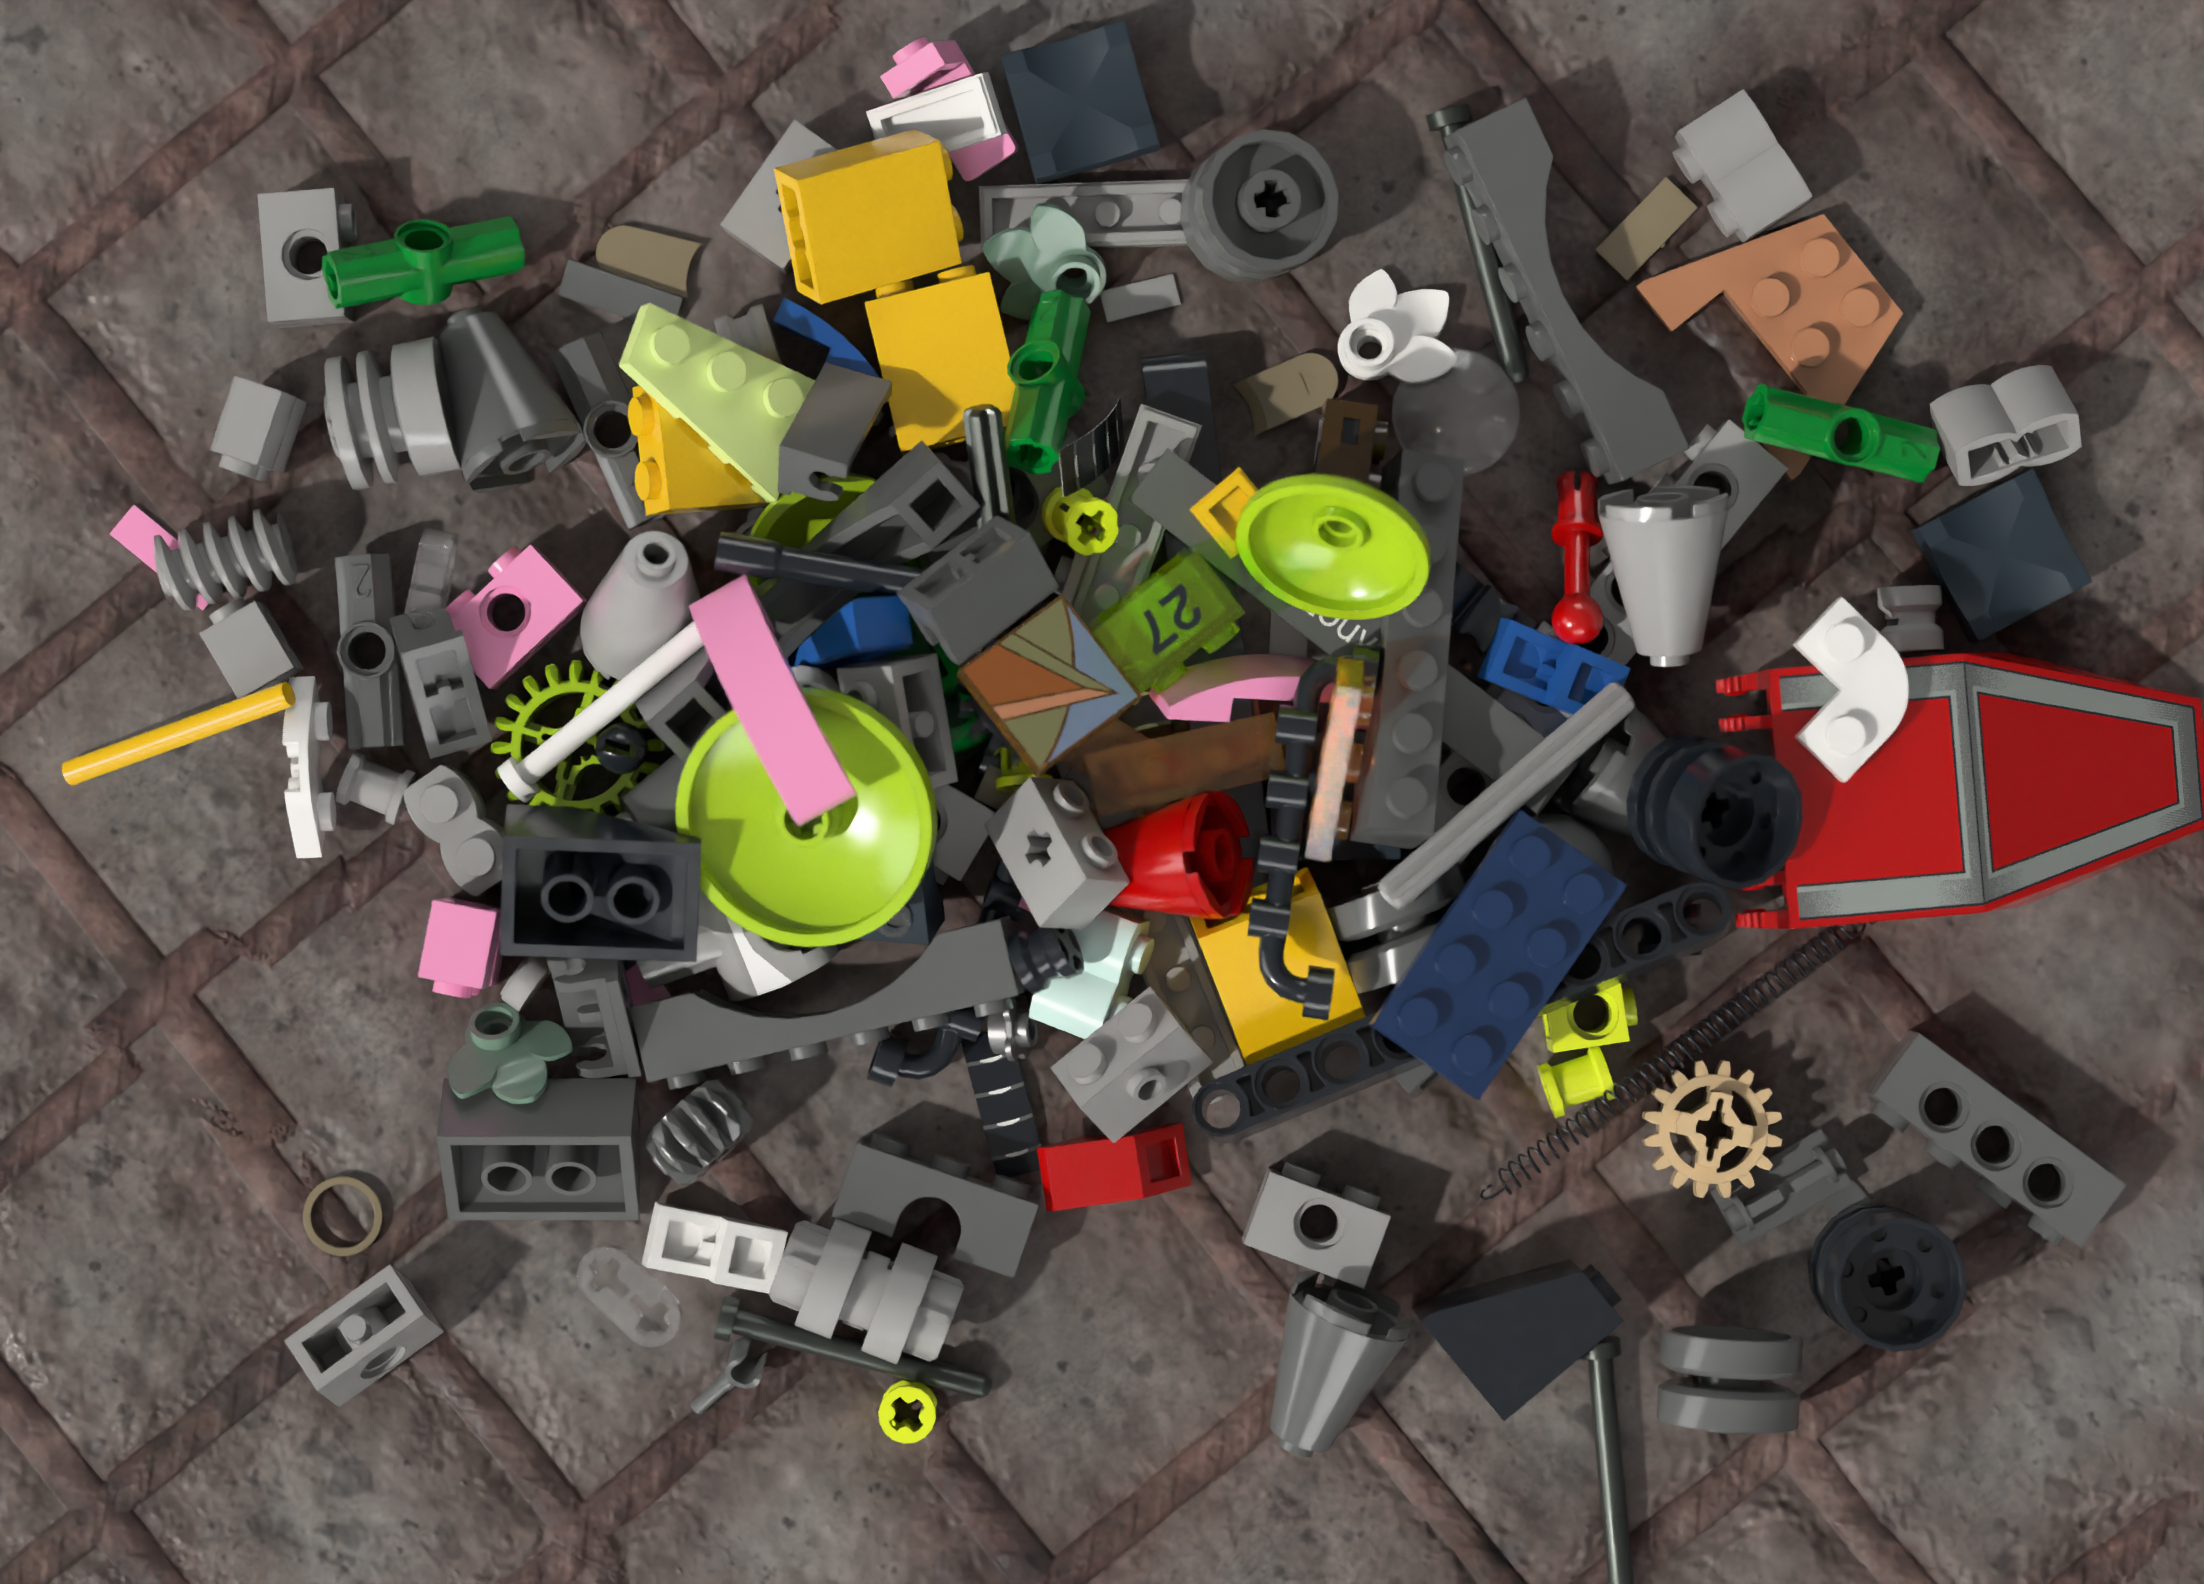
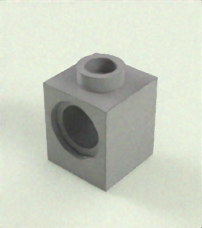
M243 597L238 598L213 612L209 617L214 625L199 633L237 699L277 685L304 669L266 603L253 601L247 605Z

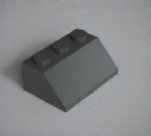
M444 1078L436 1137L448 1220H639L640 1114L636 1078H548L547 1088L543 1095L536 1101L528 1104H511L497 1097L492 1088L461 1099L453 1093L449 1078Z

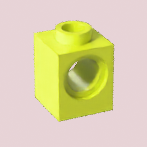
M1620 983L1594 994L1599 996L1605 1003L1606 1017L1598 1028L1591 1031L1581 1030L1574 1021L1573 1011L1577 1002L1543 1015L1547 1049L1556 1053L1630 1041L1628 1026L1638 1025L1637 1008L1632 987L1622 988Z

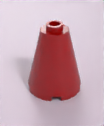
M1203 791L1102 831L1104 836L1115 846L1118 853L1117 859L1130 880V883L1108 905L1212 920H1223L1229 918L1228 916L1239 915L1245 910L1252 892L1253 857L1242 859L1240 838L1250 837V833L1238 804L1227 792Z

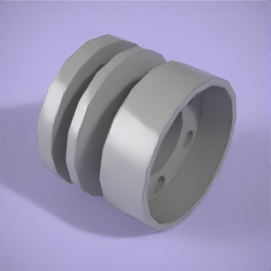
M435 337L393 345L390 360L391 375L382 377L376 360L368 350L357 353L358 382H355L352 369L346 357L341 355L326 358L324 366L326 386L324 396L325 417L334 452L342 462L352 489L361 490L372 487L374 480L372 458L375 459L384 483H396L399 475V452L408 451L412 464L421 477L461 469L442 352L439 342Z

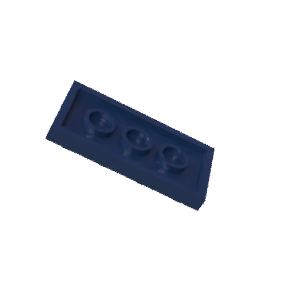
M1522 810L1516 811L1369 1025L1470 1097L1479 1100L1627 885Z

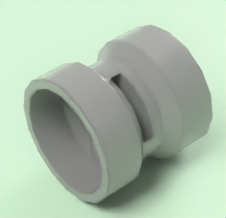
M1942 585L1877 588L1878 608L1885 614V620H1887V626L1879 633L1897 652L1944 649V630L1935 624L1936 611L1942 606Z

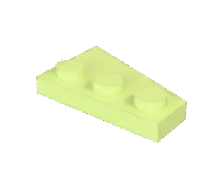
M651 303L640 306L619 367L674 418L681 417L710 444L708 449L724 464L731 463L753 484L750 488L766 503L777 501L779 496V446L815 380Z

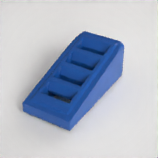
M899 596L857 598L837 611L788 657V663L791 668L803 665L816 667L820 670L837 669L907 649L909 645L913 644L908 608Z

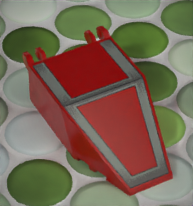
M2007 651L1901 658L1907 672L1909 684L1908 702L1902 720L1894 732L1846 782H1840L1794 737L1839 691L1815 666L1768 669L1716 680L1717 693H1724L1726 696L1744 695L1748 691L1766 690L1768 715L1752 717L1749 714L1728 715L1726 719H1719L1720 732L1769 728L1771 757L1778 760L1793 774L1802 794L1803 822L1795 849L1782 869L1764 883L1742 889L1757 890L1763 889L1764 886L1782 884L1784 909H1746L1742 913L1735 914L1736 927L1797 929L1977 914L2028 905L2204 829V727L2200 698Z

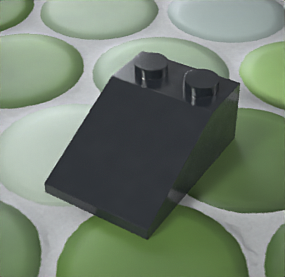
M507 804L503 832L500 955L697 962L702 838L575 807Z

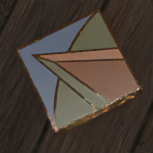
M1062 594L960 668L957 673L959 679L1037 778L1139 703L1142 698L1138 690Z

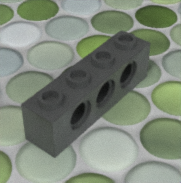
M1907 1031L1864 1090L1865 1093L1877 1101V1104L1871 1111L1902 1134L1909 1125L1929 1139L1923 1148L1924 1151L1952 1171H1955L1960 1163L1964 1164L1981 1177L1974 1186L1977 1190L2004 1209L2009 1206L2012 1200L2032 1214L2026 1225L2056 1247L2064 1238L2082 1247L2126 1186L2116 1176L1918 1032ZM1946 1088L1953 1097V1110L1947 1119L1932 1123L1925 1114V1100L1933 1090ZM1996 1125L2002 1130L2005 1137L2003 1151L1994 1159L1983 1160L1976 1149L1977 1137L1983 1129ZM2049 1163L2056 1173L2055 1187L2048 1195L2035 1198L2028 1188L2029 1175L2038 1165Z

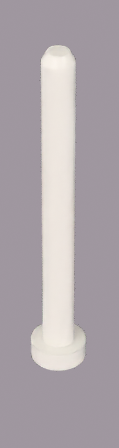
M692 621L521 762L510 757L497 768L498 773L510 791L521 801L527 803L540 792L536 783L538 780L701 649L704 644L695 622Z

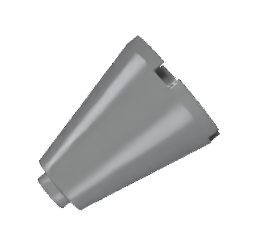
M1701 486L1653 487L1654 493L1638 496L1636 498L1637 501H1634L1633 489L1606 494L1597 499L1598 516L1636 651L1638 654L1650 656V664L1653 666L1674 667L1688 664L1689 654L1702 650L1728 514V494L1723 493L1720 495L1719 489Z
M658 531L644 532L632 538L587 602L583 610L580 626L583 651L594 669L599 671L606 679L609 680L610 676L618 680L623 679L694 621L689 605L701 598L687 552L679 540L667 533Z

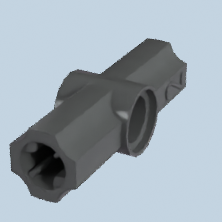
M602 332L577 339L551 353L552 360L583 427L585 440L596 456L628 530L631 531L648 525L669 515L646 516L645 503L637 494L635 470L640 462L638 437L631 432V437L627 443L614 449L604 447L600 441L599 429L602 422L609 416L616 414L625 415L628 418V407L631 400Z
M390 553L335 557L341 635L338 641L337 654L339 662L343 667L349 749L406 745L401 660L389 618L397 616L393 556ZM375 633L384 641L386 654L379 666L367 670L357 661L355 654L356 646L365 635Z

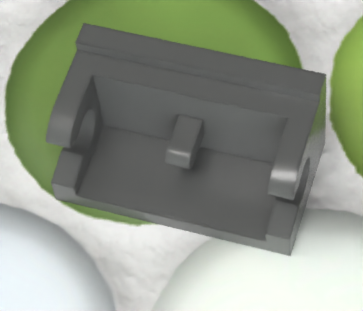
M825 363L779 446L778 492L786 495L795 492L823 501L838 500L843 487L833 482L827 483L820 480L814 472L820 471L828 476L847 478L851 470V463L871 426L878 425L884 415L880 410L883 404L888 402L892 394V382Z
M996 515L899 590L897 594L901 601L906 604L927 641L933 647L940 642L949 659L961 665L1057 590L1059 586L1030 532Z
M441 608L434 609L433 617L435 624L427 629H415L413 620L406 613L389 618L418 724L430 759L492 741L462 629L455 631L449 613Z
M547 957L566 1033L573 1046V1051L570 1052L571 1056H590L595 1053L605 1054L599 1060H586L577 1063L578 1076L582 1078H604L628 1074L629 1078L642 1076L641 1054L630 1012V1007H633L623 961L620 959Z

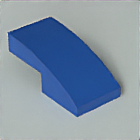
M783 298L773 319L778 328L829 350L830 352L825 363L878 377L873 367L842 334L804 307Z
M1501 617L1478 678L1573 715L1609 683L1617 682L1623 687L1631 668L1577 645L1565 643L1511 619Z

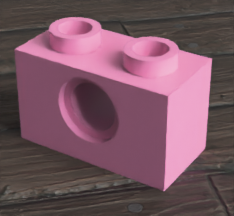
M516 545L510 548L489 568L488 572L494 579L476 596L470 589L466 590L445 609L450 615L455 631L462 629L474 673L489 689L498 690L576 617L588 602L551 561L533 545H529L523 552ZM508 595H516L525 606V618L518 628L512 631H503L494 621V607L501 598Z

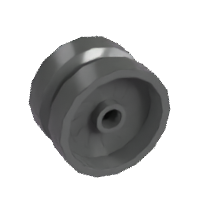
M1261 129L1237 136L1194 169L1182 192L1180 222L1188 247L1205 268L1228 281L1257 284L1283 276L1290 270L1305 263L1325 246L1337 223L1339 193L1330 166L1314 146L1289 132ZM1254 201L1258 202L1262 208L1257 209Z
M1457 863L1404 909L1397 910L1384 899L1378 889L1381 879L1360 888L1361 893L1325 908L1337 940L1351 942L1373 934L1378 936L1379 941L1353 952L1346 961L1358 994L1375 990L1400 980L1443 918V916L1435 918L1433 911L1453 903L1465 886Z
M1676 1325L1661 1328L1659 1360L1673 1371L1698 1375L1699 1377L1673 1378L1658 1385L1656 1418L1660 1422L1717 1433H1781L1797 1430L1799 1427L1800 1396L1787 1386L1760 1380L1786 1379L1802 1371L1803 1338L1786 1332L1735 1326Z

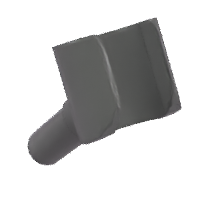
M748 1337L737 1339L732 1345L725 1371L690 1403L693 1411L699 1415L702 1414L734 1387L743 1389L756 1387L762 1380L769 1353H764L757 1360H747L745 1357L748 1354L752 1339Z

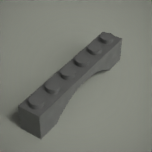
M1527 98L1462 127L1443 138L1448 147V150L1444 151L1447 169L1457 185L1466 186L1476 208L1471 210L1474 226L1483 242L1487 245L1493 243L1503 265L1498 269L1501 284L1508 297L1514 303L1520 301L1530 322V325L1526 326L1529 344L1541 361L1547 359L1558 382L1553 385L1555 399L1563 414L1568 419L1575 418L1585 440L1580 443V450L1591 473L1596 477L1602 476L1605 484L1609 485L1624 481L1689 449L1690 447L1663 390L1634 376L1609 357L1583 329L1563 296L1550 259L1545 226L1546 189L1553 154Z
M921 440L802 548L903 565L933 550L981 506ZM784 578L766 579L755 589L776 631L774 635L786 659L826 619L861 592ZM705 646L634 702L646 724L685 764L695 745L706 731L733 708Z
M1402 449L1382 468L1380 490L1403 506L1424 531L1431 549V567L1426 584L1419 596L1405 608L1381 617L1379 664L1367 732L1355 777L1350 841L1413 849L1434 835L1465 458Z
M1010 916L937 934L921 957L892 984L863 1001L836 1010L806 1014L767 1012L731 1002L706 989L630 1007L647 1083L667 1078L669 1090L707 1081L704 1069L728 1064L730 1075H736L767 1067L765 1057L767 1054L789 1049L791 1061L829 1052L827 1040L850 1035L852 1045L859 1046L890 1038L888 1026L912 1020L914 1032L952 1023L949 1011L974 1006L976 1017H982L1013 1009L1011 997L1020 995L1028 990L1016 974L1008 952L1007 940L1009 935L1014 934Z

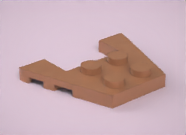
M1824 214L1646 279L1634 288L1669 333L1719 293H1723L1801 390L1803 395L1845 405L1903 315L1900 308ZM1757 442L1789 468L1783 475L1788 482L1800 475L1812 456Z

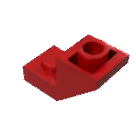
M1163 1123L1126 1133L1114 1144L1106 1135H1084L1037 1148L1047 1211L1144 1199L1192 1185L1183 1123Z

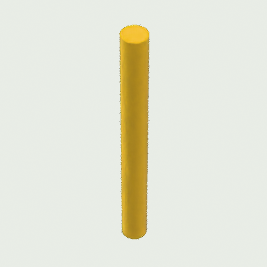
M283 682L67 760L62 764L63 776L67 783L73 786L290 708L296 703L294 691L289 683Z

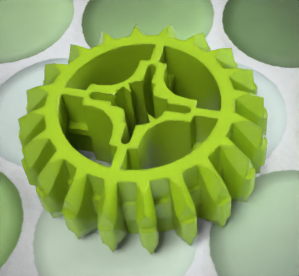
M580 660L571 661L569 667L570 680L567 681L563 680L562 673L557 665H547L545 667V675L550 686L544 689L533 676L525 677L522 682L532 698L526 702L514 694H509L506 697V704L518 711L519 715L516 721L504 717H497L495 719L494 726L500 730L512 731L511 743L500 741L492 743L491 752L495 754L511 753V757L521 762L528 756V741L541 745L549 739V735L553 736L561 729H554L534 723L537 716L547 705L569 694L584 693L581 706L576 709L573 717L575 718L610 689V687L605 685L607 679L594 669L591 681L585 680V667L583 661ZM616 679L612 687L620 680ZM633 703L620 716L624 723L635 725L645 734L644 730L651 728L646 724L644 718H639L636 712L638 708ZM600 731L586 741L594 745V749ZM647 740L649 751L659 752L666 748V743L663 740ZM606 743L604 751L635 758L638 745L630 744V751L628 752ZM571 753L558 764L555 778L557 785L554 793L538 780L536 783L540 792L534 796L529 805L575 807L610 816L607 807L614 805L617 811L622 813L619 800L640 783L637 780L641 772L650 775L660 765L644 762L638 770L622 774L618 781L603 794L588 800L576 801L573 800L577 785L581 784L585 772L592 766L600 764L596 755H592L590 759L581 756L582 764L573 765L571 763ZM496 769V770H495L496 777H497L498 779H501V777H500V775H499V773H498V770ZM510 790L508 791L507 797L510 801L520 800Z

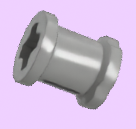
M356 749L343 772L335 801L343 805L350 801L384 814L387 823L397 825L406 809L403 790L416 782L417 773L406 770L401 774L367 760V753Z

